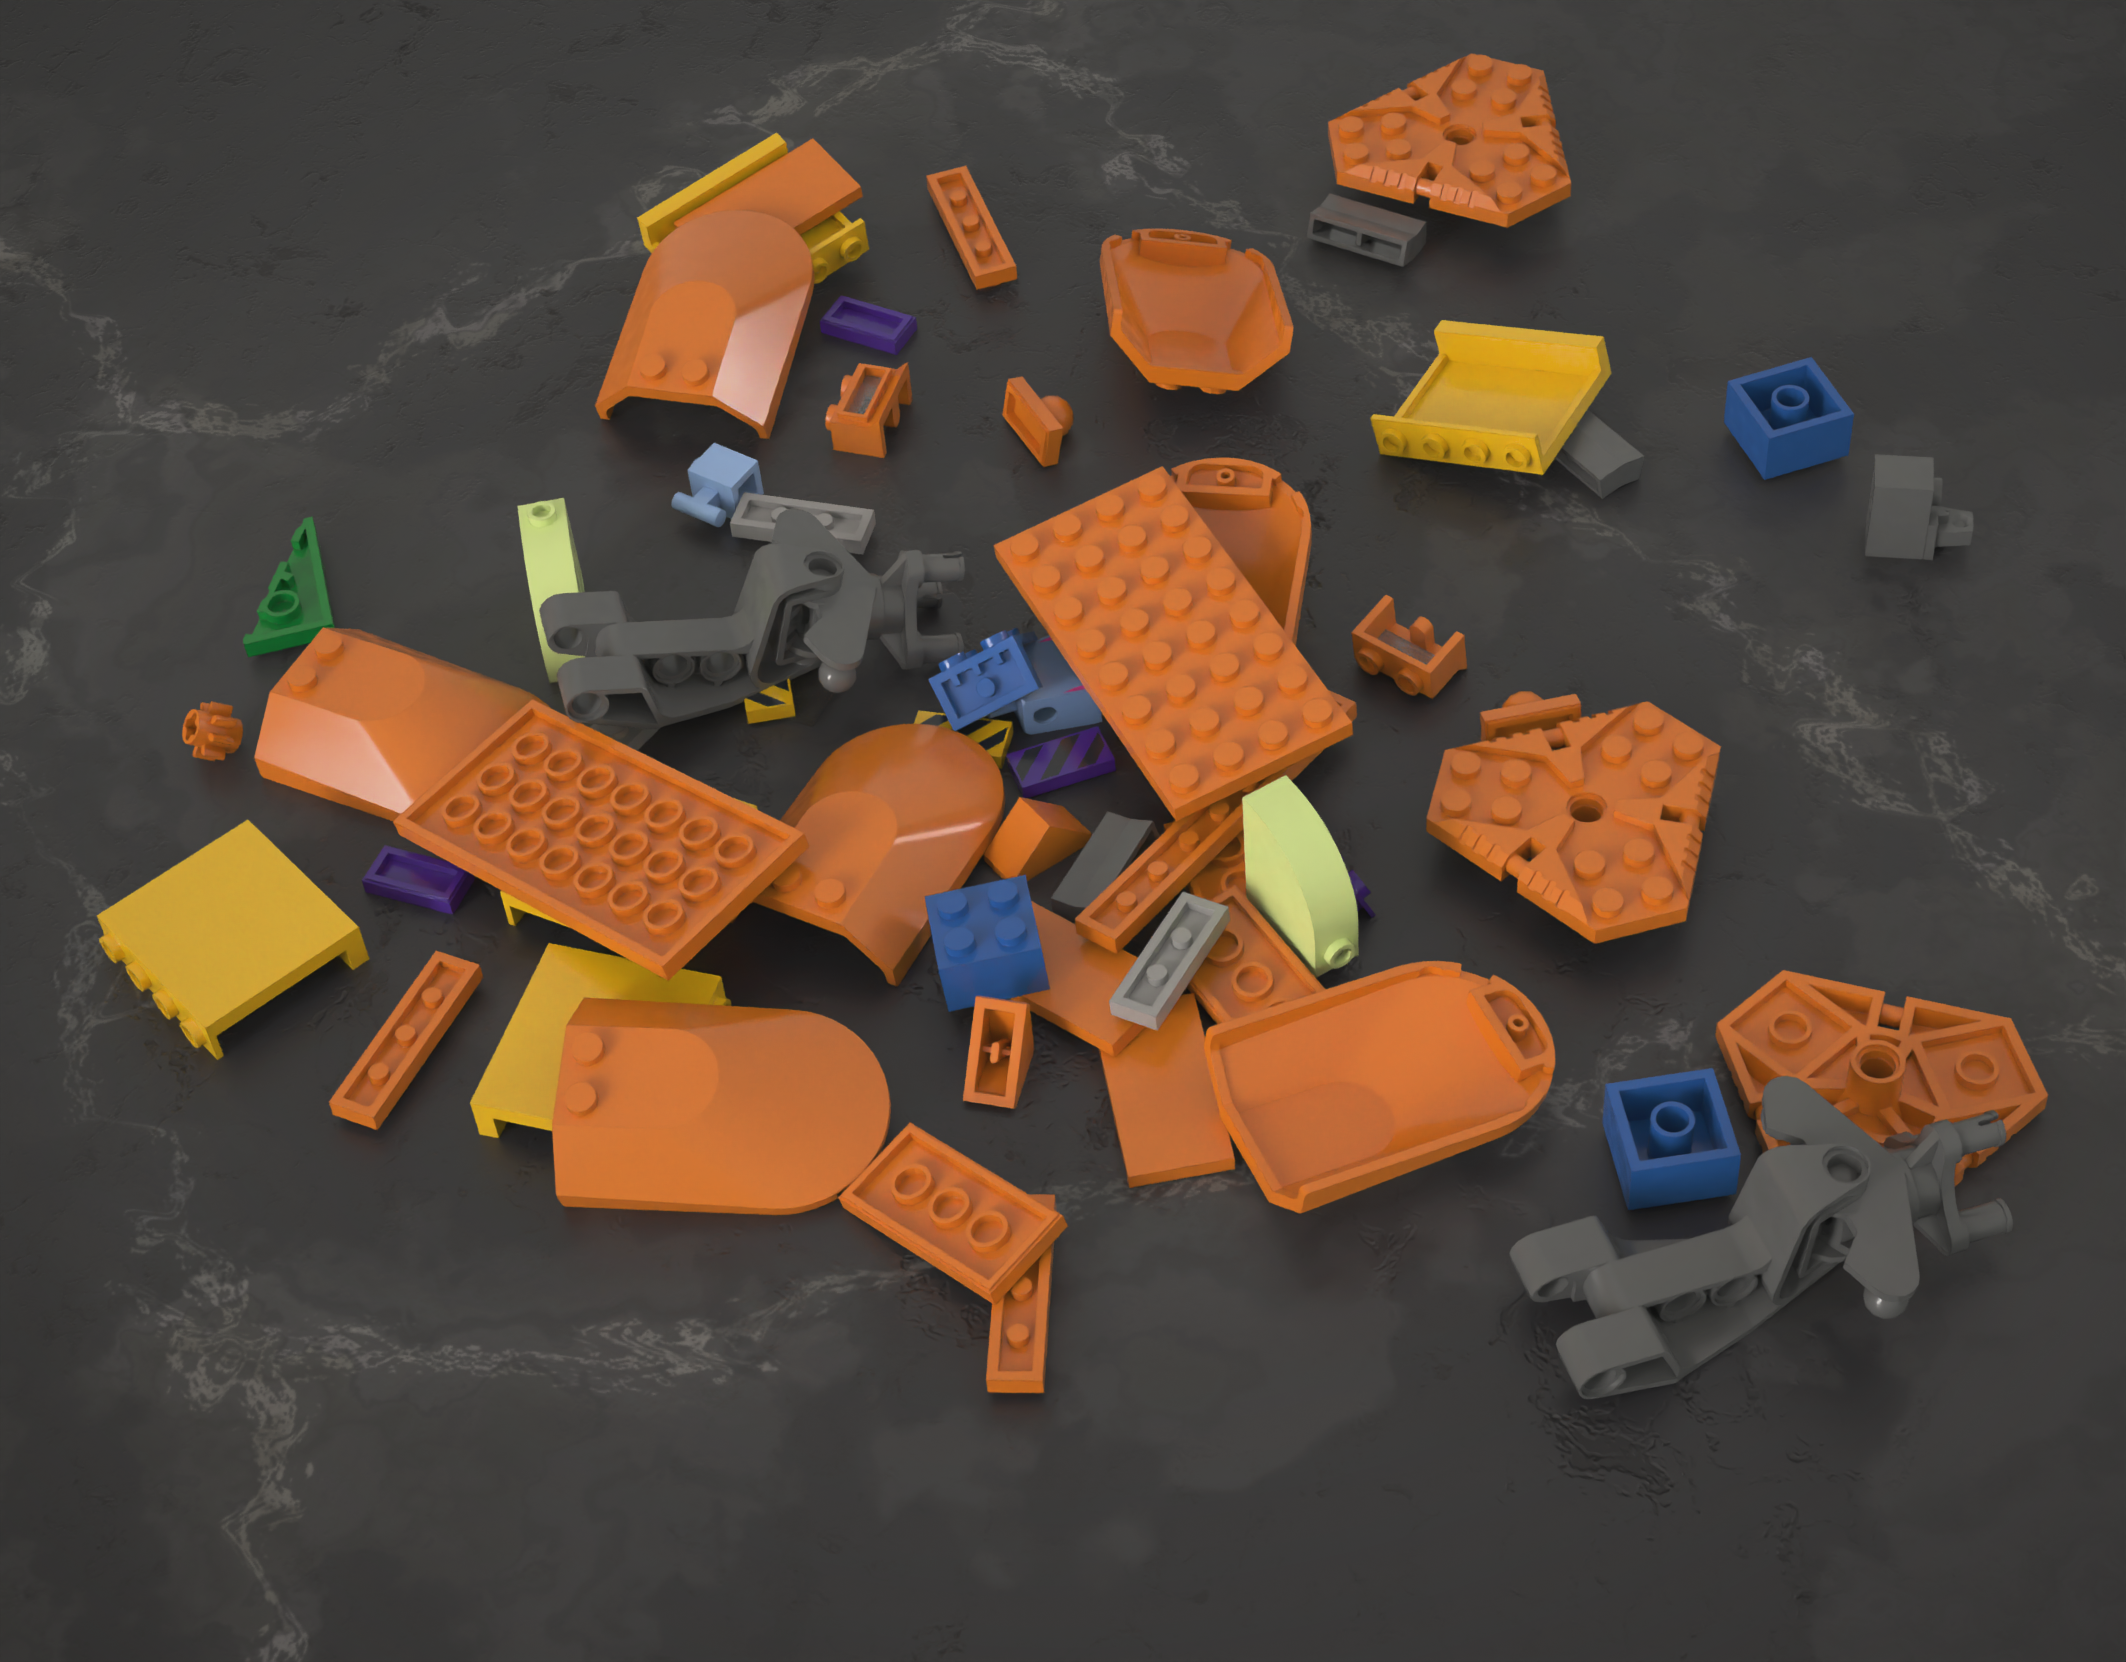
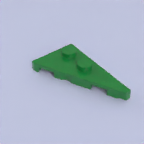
M313 516L304 518L302 525L296 529L291 539L293 551L287 562H280L268 587L269 594L261 601L257 609L259 621L253 634H245L243 638V644L248 657L311 643L322 628H335Z

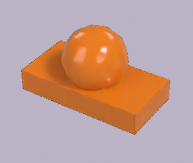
M1022 376L1008 379L1003 417L1043 467L1058 464L1062 436L1069 432L1074 421L1071 406L1059 396H1045L1040 399Z
M1519 691L1511 695L1503 703L1502 708L1480 712L1481 741L1487 740L1491 742L1493 738L1501 736L1507 738L1509 734L1518 732L1524 734L1526 730L1541 728L1542 731L1556 728V723L1567 720L1574 722L1576 718L1581 717V702L1576 694L1543 700L1532 691Z

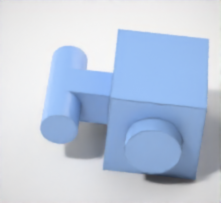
M713 443L701 457L693 461L691 467L687 470L692 497L682 492H677L672 499L671 505L675 510L716 527H721L726 517L732 519L744 492L764 494L758 460Z

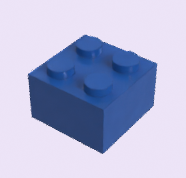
M1812 357L1728 381L1724 423L1764 480L1849 455L1854 413Z
M1026 875L924 896L948 1012L974 1007L975 998L978 995L1006 1000L1050 989Z
M1713 1068L1605 1084L1602 1124L1628 1210L1736 1194L1741 1153Z

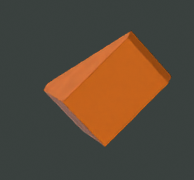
M1019 797L984 852V861L1002 879L1026 875V879L1029 881L1083 848L1091 838L1092 833L1064 806Z
M976 996L963 1101L1012 1109L1017 1107L1035 1050L1029 1003Z

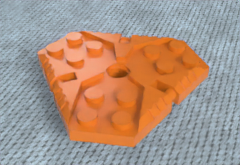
M1471 53L1408 83L1407 88L1404 90L1397 88L1328 122V137L1338 185L1414 204L1419 195L1430 198L1429 208L1506 228L1571 196V180L1564 151L1562 150L1559 131L1556 130V119L1544 71L1524 64H1514L1493 59L1486 55Z
M1646 701L1609 710L1607 714L1600 712L1592 714L1590 718L1589 716L1576 718L1574 722L1572 720L1556 723V728L1542 731L1541 728L1526 730L1524 734L1518 732L1509 734L1507 738L1505 736L1493 738L1491 742L1484 740L1447 749L1443 755L1428 810L1426 832L1500 881H1503L1509 874L1513 875L1518 879L1517 892L1594 944L1685 922L1702 847L1703 833L1701 831H1705L1721 746ZM1529 857L1532 858L1530 862L1527 861Z
M1782 970L1720 1020L1716 1026L1715 1037L1728 1069L1732 1073V1079L1738 1088L1739 1096L1744 1102L1748 1117L1757 1121L1755 1135L1762 1146L1763 1153L1775 1147L1791 1145L1789 1142L1778 1140L1765 1134L1760 1117L1763 1109L1762 1097L1764 1088L1770 1080L1776 1077L1790 1076L1805 1082L1883 1148L1884 1141L1889 1136L1906 1131L1916 1135L1921 1133L1923 1127L1927 1124L1945 1119L1954 1123L1984 1114L1990 1110H1994L1999 1114L1998 1119L1991 1121V1123L1998 1120L2003 1121L2007 1142L2013 1134L2019 1132L2045 1109L2048 1094L2011 1018L1908 996L1906 997L1904 1008L1884 1004L1885 991ZM1879 1024L1899 1028V1030L1880 1027ZM1991 1147L1964 1155L1955 1167V1186L1963 1180L1966 1168H1977L1986 1160L1987 1156L1992 1155L1999 1147Z

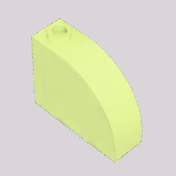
M564 498L517 506L529 590L549 683L558 682L557 673L564 663L571 659L585 657L558 654L552 651L547 644L539 613L541 604L553 595L585 592Z
M1285 775L1242 797L1246 897L1316 978L1333 968L1337 969L1345 966L1352 958L1359 955L1358 910L1350 877L1332 836L1308 799Z

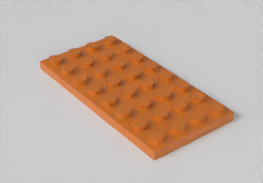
M1163 466L993 545L997 560L1175 821L1187 817L1353 735L1351 720Z
M533 699L393 820L400 836L668 981L809 848L804 832L582 723H577L568 716Z

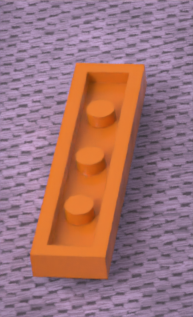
M962 166L927 175L928 191L976 290L1016 280V264L967 167Z
M435 951L329 1101L333 1115L375 1130L380 1128L484 978L479 964Z
M1029 1194L1056 1211L1055 1195ZM1054 1242L996 1305L992 1303L986 1373L988 1392L1044 1393Z

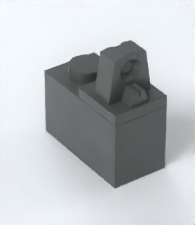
M1875 454L1865 522V556L1933 560L1935 547L1971 545L1974 527L1973 512L1940 506L1942 477H1934V457Z

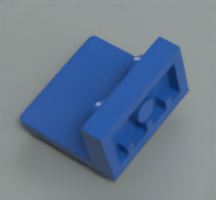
M1018 628L1008 632L1006 630L1001 631L980 642L983 651L978 653L974 649L967 653L961 652L938 664L941 673L928 680L954 731H958L1043 687L1024 649V646L1038 640L1034 631L1020 634Z

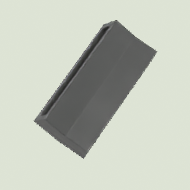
M1330 193L1318 208L1310 212L1307 238L1404 267L1415 259L1426 244V222Z
M1587 409L1554 459L1603 499L1619 487L1640 478L1644 455Z
M1107 811L1051 897L1052 912L1075 924L1074 919L1160 837L1154 822L1130 819Z

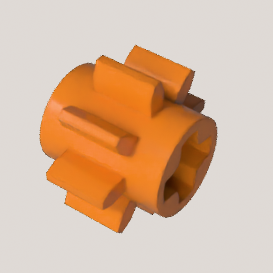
M213 701L210 704L202 702L200 710L192 709L189 711L184 720L182 737L185 744L195 746L193 757L215 761V759L223 761L225 760V752L232 754L238 749L243 736V725L240 719L231 717L233 706Z

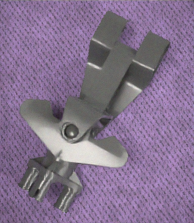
M790 509L778 515L771 544L762 546L755 552L732 616L636 622L629 613L621 595L616 591L556 594L547 598L541 604L539 613L547 644L552 651L558 654L585 656L583 658L571 659L564 663L557 673L558 685L567 716L577 723L656 730L663 726L730 708L743 702L745 698L786 679L792 680L820 667L818 670L819 681L824 688L834 693L847 691L853 686L857 678L856 668L863 661L866 640H878L880 638L903 670L920 669L923 664L941 663L958 653L964 652L963 639L959 632H954L953 634L921 635L917 631V608H941L943 598H936V594H943L941 582H962L965 574V563L960 551L922 554L918 549L901 550L897 561L884 575L868 573L815 516L804 510Z
M1790 1076L1776 1077L1770 1080L1764 1088L1762 1097L1763 1109L1760 1117L1765 1134L1772 1138L1789 1142L1791 1145L1772 1148L1758 1157L1728 1216L1729 1227L1690 1239L1623 1240L1614 1237L1597 1216H1589L1525 1236L1512 1247L1509 1253L1510 1259L1530 1299L1534 1302H1547L1571 1297L1573 1302L1587 1300L1596 1319L1571 1327L1558 1338L1555 1344L1577 1392L1584 1399H1595L1677 1383L1683 1377L1750 1334L1841 1261H1845L1843 1268L1865 1286L1863 1292L1865 1307L1872 1315L1882 1319H1894L1906 1310L1909 1305V1299L1917 1291L1920 1274L1913 1226L1946 1256L1967 1250L1969 1243L2012 1231V1215L2003 1199L1996 1198L1988 1203L1958 1211L1955 1197V1167L1962 1160V1157L1970 1153L2005 1144L2006 1129L2003 1121L1998 1120L1991 1123V1121L1998 1119L1999 1114L1994 1110H1990L1984 1114L1954 1123L1947 1119L1925 1125L1921 1133L1916 1135L1906 1131L1887 1137L1883 1148L1805 1082Z

